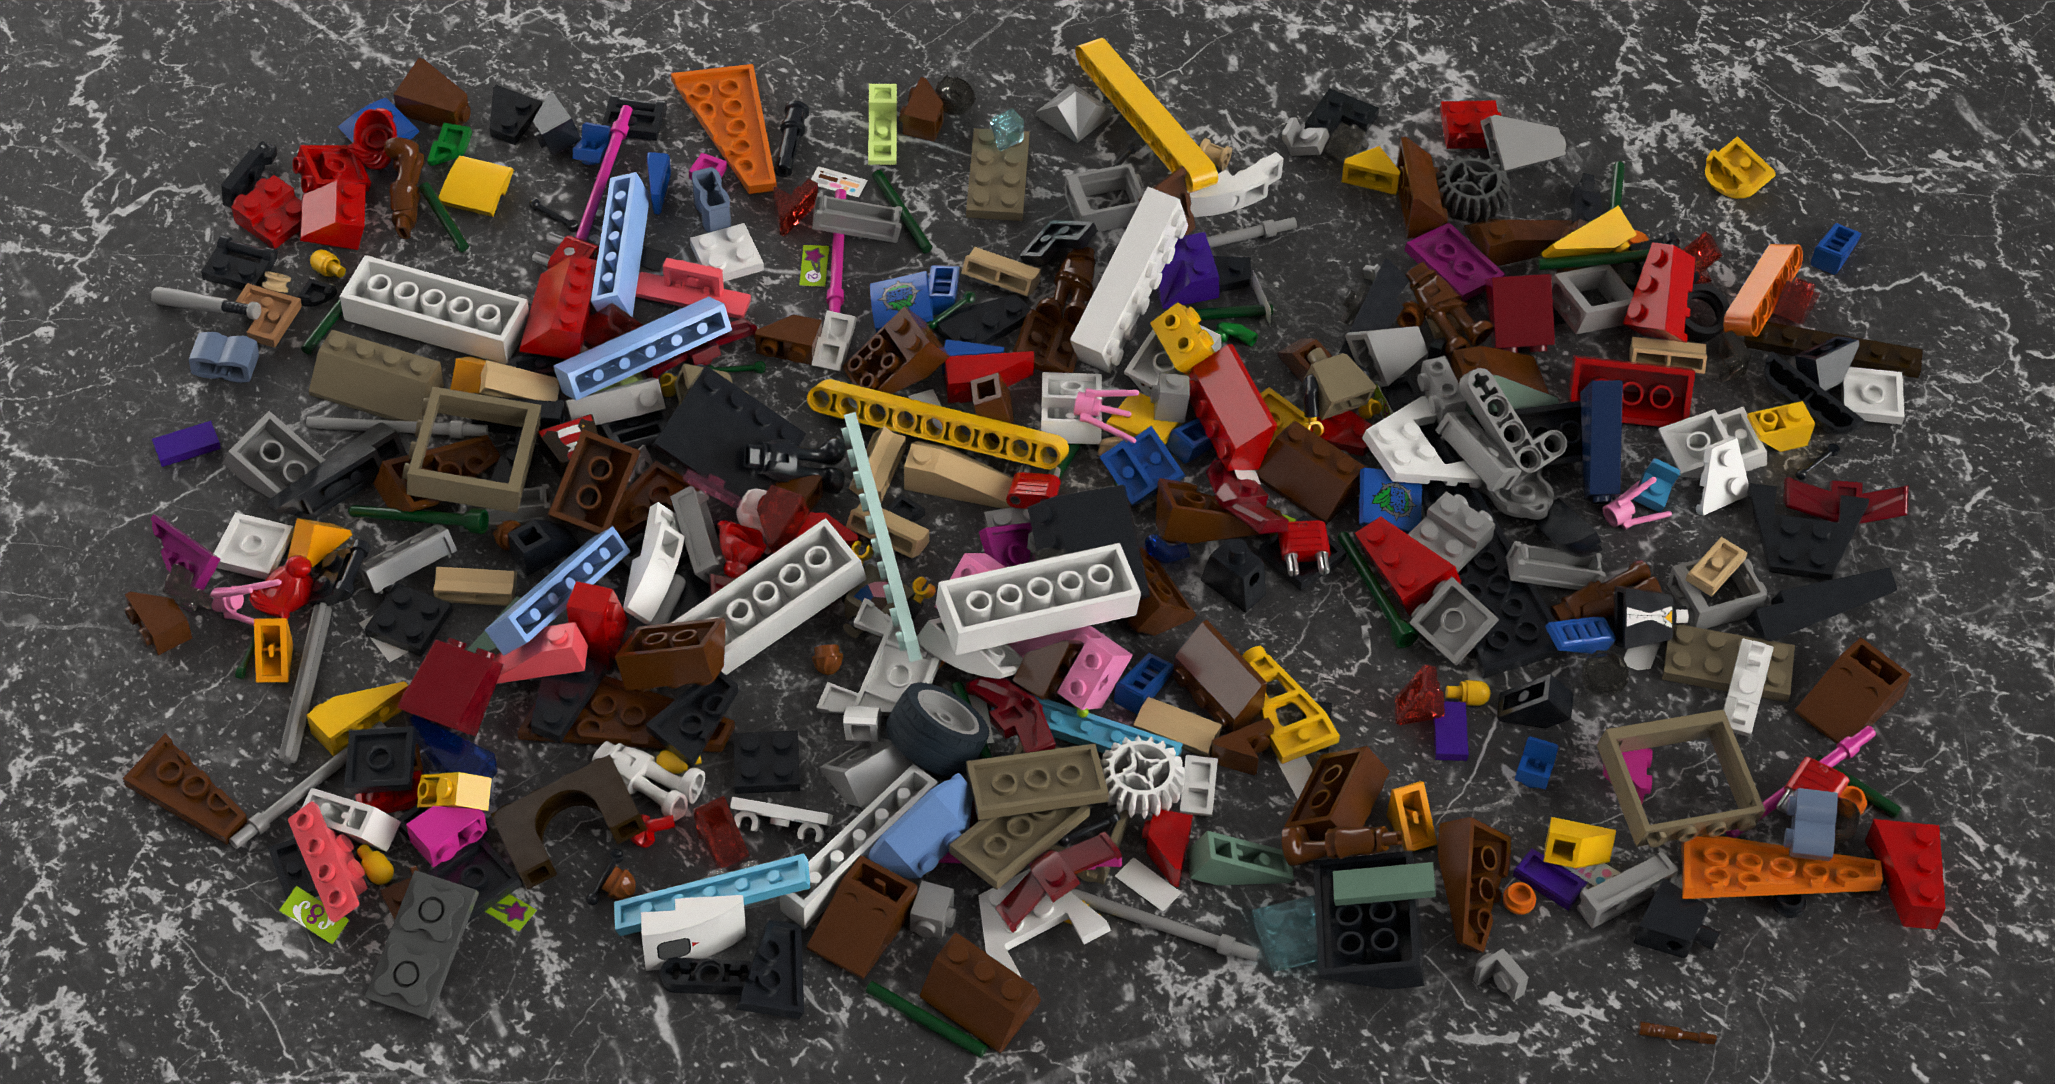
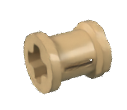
M1204 138L1200 148L1214 165L1218 166V170L1224 171L1229 164L1232 147L1226 146L1224 148Z

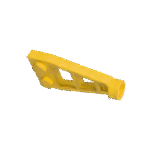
M1262 646L1252 647L1242 655L1267 683L1277 679L1287 691V693L1273 698H1269L1266 693L1264 708L1261 711V719L1269 717L1275 727L1274 734L1270 735L1269 740L1281 764L1339 743L1340 735L1327 713L1270 655H1267ZM1292 703L1306 715V718L1282 726L1278 721L1276 709Z

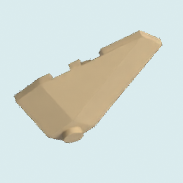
M920 440L911 444L904 465V490L1001 509L1011 507L1007 504L1006 497L1013 477L946 445Z

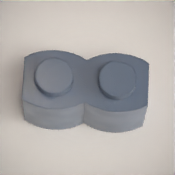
M713 167L693 171L694 205L698 212L701 213L704 229L707 233L731 227L730 199L728 193L722 188L719 172Z
M218 332L198 333L189 357L191 373L209 379L221 377L232 382H249L259 358L258 344L256 340L247 336L227 337Z
M1797 788L1794 796H1788L1786 814L1792 816V826L1785 830L1784 847L1789 848V857L1830 861L1833 858L1838 793Z

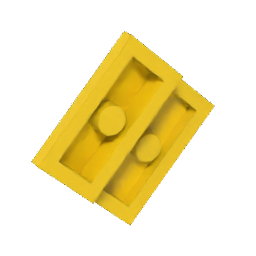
M459 155L447 175L438 198L445 206L494 217L501 195L505 196L514 170L511 167Z

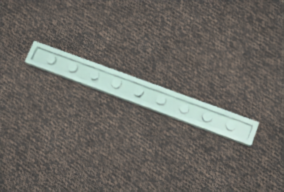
M856 412L846 414L844 418L847 427L841 428L845 446H852V449L847 450L851 468H858V471L853 472L857 490L863 489L864 493L859 494L863 512L869 511L870 513L869 516H865L869 535L874 533L876 535V538L871 539V544L875 557L881 556L882 561L877 562L881 581L888 580V584L883 585L887 604L894 602L895 608L889 609L894 627L900 626L901 628L900 632H896L900 651H907L909 662L921 660L922 657L857 415Z

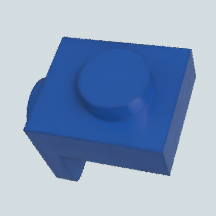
M585 122L582 125V140L573 148L572 159L581 160L586 165L600 164L603 161L610 141L611 127Z
M1528 737L1514 780L1521 782L1529 788L1546 790L1559 746L1538 738Z

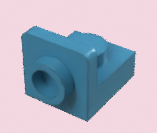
M1654 458L1643 472L1638 486L1651 477H1656L1657 481L1633 500L1657 512H1661L1667 503L1671 488L1681 471L1666 462Z

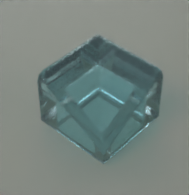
M1013 108L990 119L999 151H1003L1023 141L1024 120Z

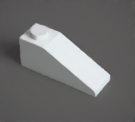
M653 377L595 392L577 401L574 399L566 400L571 420L592 414L595 425L631 418L666 408L659 380Z
M315 788L310 789L302 806L303 808L311 801L317 803L329 829L339 834L344 833L351 840L361 844H368L370 847L385 852L388 851L401 821L376 807Z

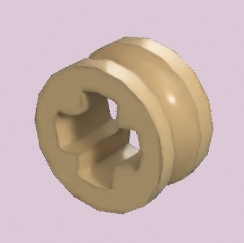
M265 272L264 276L267 277V281L263 282L262 287L288 293L289 288L286 284L291 281V277L275 272Z

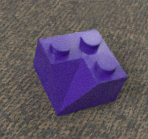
M1201 232L1186 235L1182 239L1178 238L1174 246V257L1170 264H1165L1161 272V283L1156 289L1162 309L1170 308L1177 302L1187 305L1219 298V274L1206 233Z

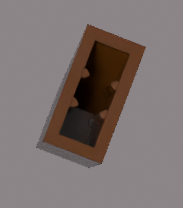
M422 58L417 59L393 94L395 107L405 117L442 127L443 122L462 126L464 122L468 121L471 114L467 93Z

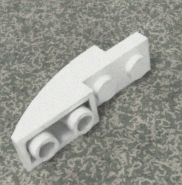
M1275 152L1266 158H1261L1247 169L1240 170L1234 176L1227 170L1222 171L1218 174L1217 184L1190 193L1192 203L1190 210L1194 217L1223 214L1244 208L1266 198L1268 185L1279 180L1282 176L1284 158Z
M659 502L650 506L641 555L632 560L623 606L624 611L646 625L654 618L668 591L679 562L685 536L679 533L680 526L676 513Z

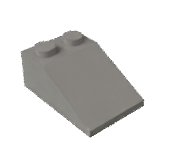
M268 411L228 451L222 464L245 484L271 499L324 462L325 459L273 413Z

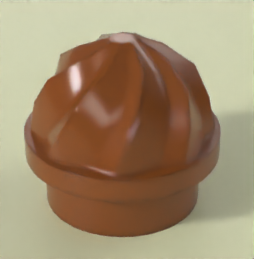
M1413 300L1402 303L1401 305L1404 308L1397 317L1399 326L1420 327L1425 320V315H1423L1420 305Z
M515 520L502 521L501 524L496 525L497 528L493 532L495 542L504 550H510L508 533L521 527L520 523Z
M820 645L814 648L815 655L812 656V662L818 672L832 675L840 669L844 657L843 653H840L839 645Z
M616 866L601 889L609 893L607 895L609 898L616 900L627 899L635 892V879L628 869L625 868L623 871Z

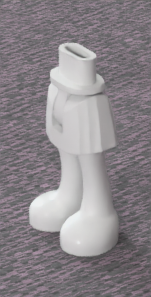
M605 741L592 758V760L610 754L629 794H634L636 791L645 794L661 806L664 816L673 815L674 821L685 815L688 808L687 802L695 803L705 782V772L699 768H691L681 777L658 765L655 762L654 756L644 751L624 746L621 743L613 745ZM648 778L666 786L672 791L668 793L651 783Z

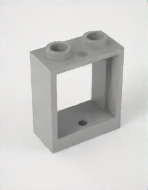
M1131 163L1066 175L1065 197L1074 220L1094 222L1098 232L1128 227L1140 203L1138 199L1144 195L1141 177L1139 174H1135ZM1125 189L1130 200L1129 204L1091 211L1086 196Z
M1599 265L1554 274L1552 278L1553 307L1575 334L1624 325L1623 321L1633 293L1610 265ZM1598 289L1609 303L1591 306L1580 292Z
M1747 558L1731 575L1743 598L1710 607L1700 590L1686 581L1687 574L1700 559L1672 566L1667 585L1678 605L1687 607L1689 614L1688 622L1691 627L1707 629L1747 618L1756 608L1763 607L1767 599V589L1762 582H1759L1753 571L1752 563Z

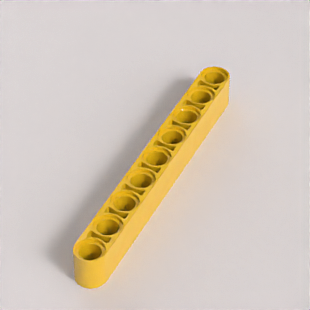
M1098 38L1076 46V58L1081 68L1171 172H1174L1177 168L1184 166L1187 174L1185 175L1188 192L1192 193L1218 183V172L1214 163L1104 38Z
M832 379L822 380L807 395L809 407L818 413L845 419L844 415L856 412L858 423L878 428L885 426L890 431L1043 469L1056 468L1069 452L1067 441L1059 435ZM820 390L828 395L829 401L821 397ZM848 397L856 401L857 408L849 404ZM876 404L884 408L885 415L877 411ZM904 411L909 412L913 416L914 422L906 419ZM932 418L941 422L942 429L937 428L933 424ZM961 426H966L970 430L971 436L965 435L961 430ZM989 433L996 434L1000 443L993 442ZM1018 440L1024 441L1028 445V450L1022 449L1018 444ZM1047 447L1053 448L1057 453V457L1050 456L1047 452Z

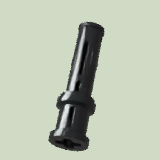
M789 101L784 108L786 116L780 125L782 140L774 167L775 174L780 177L791 176L798 141L806 130L804 121L809 116V107L801 101Z

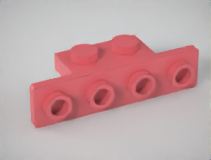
M666 258L663 264L664 276L646 272L639 273L635 296L638 298L686 307L709 296L724 303L728 317L737 319L745 317L751 302L750 294L724 289L722 269Z
M311 801L290 816L288 822L328 918L333 922H337L359 906L360 903L357 896L368 889L363 878L365 871L354 857L352 852L354 845L349 837L344 833L339 834L329 829L318 804Z

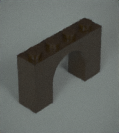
M610 754L603 758L595 759L589 765L573 773L565 774L559 780L543 788L535 789L529 795L513 803H507L499 810L491 813L527 890L558 875L544 846V832L550 820L562 810L573 806H588L596 809L603 815L617 844L647 830Z

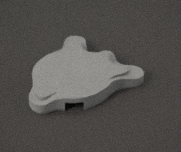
M1543 467L1530 474L1518 476L1509 490L1500 488L1499 490L1488 491V485L1484 481L1481 487L1477 488L1479 492L1487 495L1492 500L1494 506L1499 511L1514 517L1535 520L1547 517L1548 511L1553 504V488L1542 478Z

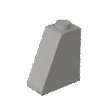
M1499 115L1489 116L1480 121L1492 165L1500 164V169L1506 172L1556 160L1566 155V141L1564 136L1560 134L1558 127Z
M1418 326L1349 332L1345 335L1355 362L1370 372L1372 382L1375 385L1377 383L1379 387L1389 386L1428 353Z

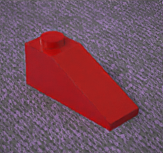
M1034 351L950 356L945 360V383L948 403L972 402L971 380L999 372L1006 386L1009 387L1034 375Z

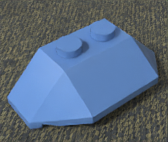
M957 773L950 780L944 781L929 790L880 836L866 858L905 879L921 878L925 873L933 870L937 866L938 861L949 852V844L970 828L973 801L970 785Z

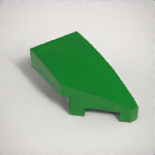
M443 122L438 141H433L427 159L428 165H438L458 158L459 155L463 156L472 136L471 127Z

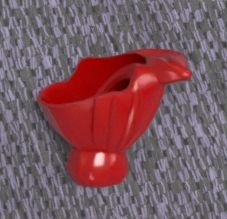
M384 108L368 109L359 116L355 123L354 142L348 145L347 153H353L369 169L381 170L391 162V158L384 151V143L390 138L397 137V128L393 121L392 113Z
M722 520L717 523V526L720 529V549L726 559L723 568L724 574L737 579L748 571L749 565L761 557L767 545L764 543L763 534L759 530Z
M295 555L290 557L284 566L275 569L265 581L280 579L281 584L253 590L249 596L253 607L263 613L288 619L290 612H294L308 604L314 584L313 578L309 575L312 570L310 560L304 556Z

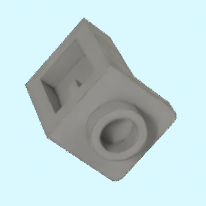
M1296 117L1289 119L1282 132L1283 143L1287 146L1291 156L1320 155L1330 137L1327 128L1302 129Z
M1502 948L1494 954H1485L1477 961L1473 981L1480 985L1493 977L1497 987L1502 992H1506L1514 1001L1524 995L1529 977L1505 949Z

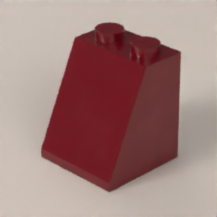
M1551 274L1485 279L1489 322L1494 327L1491 333L1492 348H1500V350L1518 353V347L1529 346L1530 352L1547 351V345H1555Z
M449 637L447 643L436 639L402 696L397 708L476 737L504 664L495 661L494 657L496 654L477 648L476 652L473 653L465 650L467 644Z

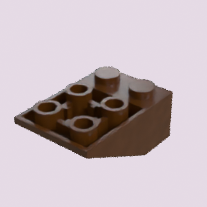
M904 306L842 368L854 385L893 394L929 377L950 356L927 323Z
M1860 637L1840 655L1798 705L1795 713L1837 744L1847 736L1853 737L1866 726H1872L1897 703L1905 693L1911 674Z
M860 855L842 879L807 945V950L864 980L909 919L917 896V885Z

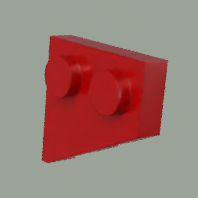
M1349 410L1324 420L1317 417V421L1321 422L1324 427V432L1320 437L1333 446L1359 456H1364L1370 450L1362 437L1366 429L1373 425Z

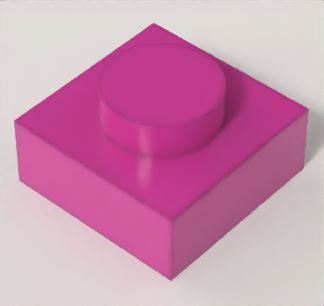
M701 153L689 170V179L692 180L693 171L709 167L715 168L722 178L727 170V161Z

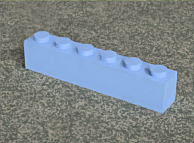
M637 172L612 177L609 182L591 302L605 325L622 322L633 317L650 195Z
M708 296L560 362L553 367L562 393L577 401L730 332L732 328L724 303Z
M613 526L592 537L485 629L486 633L503 656L523 646L566 609L576 581L593 585L631 551Z

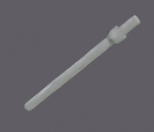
M1295 217L1275 222L1273 219L1260 222V225L1209 236L1207 240L1210 248L1260 236L1269 238L1276 236L1278 232L1297 228V221Z
M307 417L306 427L307 429L368 431L376 424L383 422L395 429L397 433L415 434L417 422ZM451 420L450 423L435 422L431 434L450 435V438L463 439L464 436L480 437L488 435V425L465 424L464 421Z
M379 721L370 729L386 728V726ZM348 746L263 813L257 812L248 819L247 825L229 838L230 844L235 849H238L253 836H260L268 830L272 821L307 795L311 788H316L346 764Z
M1075 888L1071 890L1079 899L1089 904L1090 908L1215 948L1217 953L1228 957L1233 954L1254 962L1258 959L1260 949L1237 942L1235 937L1226 934L1218 936Z

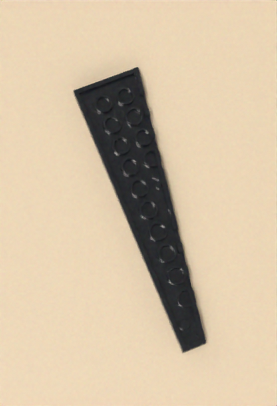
M1410 375L1397 378L1389 386L1382 387V393L1393 413L1422 396ZM1437 420L1435 423L1419 426L1444 464L1461 461L1447 440H1442V435L1435 431L1439 425ZM1430 480L1429 484H1422V506L1425 515H1427L1428 508L1447 491L1453 496L1456 494L1462 495L1467 500L1469 507L1477 512L1481 510L1487 512L1492 517L1493 523H1495L1492 540L1458 572L1462 582L1461 585L1499 619L1473 648L1483 679L1567 653L1568 651H1558L1545 626L1549 622L1556 621L1535 585L1510 580L1506 556L1511 549V545L1478 489L1470 487V483L1458 482L1457 486H1446L1443 481Z

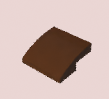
M1031 309L1025 317L1013 352L1034 351V368L1037 370L1073 373L1078 357L1070 339L1077 326L1064 318L1055 323L1034 309Z

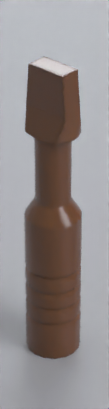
M1640 1021L1638 1035L1675 1041L1685 1039L1698 1041L1699 1044L1715 1045L1717 1035L1704 1032L1682 1031L1679 1027Z

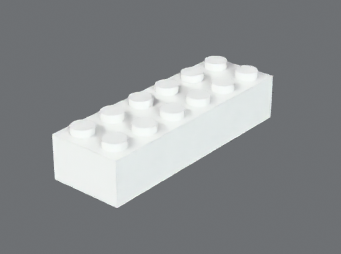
M1147 187L1070 339L1079 361L1111 373L1114 365L1118 366L1124 354L1123 347L1126 341H1130L1136 332L1137 324L1135 323L1140 314L1144 315L1150 302L1149 296L1153 289L1156 290L1162 280L1161 272L1165 264H1170L1175 254L1174 246L1178 238L1182 239L1187 231L1188 223L1180 199Z
M367 255L363 257L340 295L343 316L346 321L501 364H507L508 359L512 357L523 337L529 317L527 299Z
M825 518L672 623L724 617L726 622L724 667L721 671L727 675L865 581L867 577L861 560Z
M1120 543L941 581L938 583L936 607L954 654L960 655L1135 616L1141 592Z

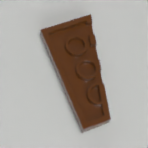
M166 733L123 777L124 785L226 845L229 843V838L240 831L247 823V815L222 789H218L211 782L210 777L203 770L200 771L191 762L190 757L173 744L172 739Z

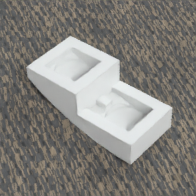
M827 310L821 337H818L812 366L841 372L857 321L855 316Z
M1186 755L1184 767L1186 772L1185 786L1181 795L1180 813L1212 817L1218 758Z

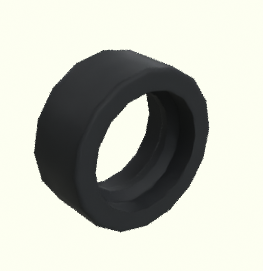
M1703 283L1693 284L1692 292L1688 293L1687 302L1690 299L1703 300L1714 310L1716 321L1710 327H1703L1692 322L1690 318H1686L1684 333L1688 334V340L1707 342L1717 337L1724 329V316L1730 306L1724 294L1714 286Z

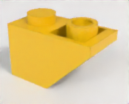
M1803 401L1751 412L1747 415L1758 439L1779 452L1808 446L1815 426V422Z
M461 772L421 775L417 789V807L429 809L432 806H444L488 811L492 778Z
M1551 817L1543 862L1572 868L1608 863L1611 858L1616 830Z

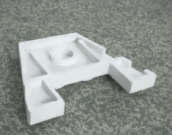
M1421 396L1366 429L1362 437L1387 475L1394 482L1429 484L1430 480L1443 481L1446 486H1457L1458 482L1470 483L1469 485L1472 488L1481 487L1483 480L1466 461L1444 464L1435 448L1432 447L1422 433L1419 426L1435 423L1437 419L1436 414H1432L1429 409L1426 396Z
M864 598L854 620V627L883 637L859 693L827 682L816 708L821 713L844 714L847 706L880 707L882 716H889L903 692L911 684L917 682L932 684L941 659L919 644L922 659L909 662L907 651H900L896 632L901 631L900 626L894 627L892 619L887 613L884 614L873 602Z
M1031 869L1014 876L998 890L991 888L978 895L986 953L1020 977L1021 975L1008 950L1057 924L1070 919L1084 945L1111 931L1109 924L1102 916L1069 891L1054 903L1046 894L1017 925V930L1012 933L995 910V907L1006 898Z

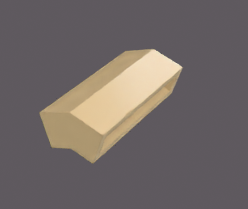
M974 247L970 255L965 257L961 273L1029 296L1034 293L1040 283L1041 269Z
M1632 337L1629 361L1692 368L1695 370V373L1705 374L1707 363L1706 344Z
M486 360L480 375V394L493 397L556 402L558 400L559 382L557 378Z
M885 426L873 433L866 448L880 503L883 501L906 449V436L895 434ZM853 477L849 489L859 496L864 491L863 489L857 490Z
M860 503L857 508L851 510L846 527L867 538H876L875 533L870 535L868 533L865 516H869L870 513L869 511L863 512ZM882 508L893 550L910 558L920 555L929 543V530Z
M436 567L434 596L450 603L508 606L515 599L517 571Z
M1150 697L1142 705L1134 723V728L1183 743L1182 749L1202 757H1210L1212 740L1219 738L1222 727L1220 723Z

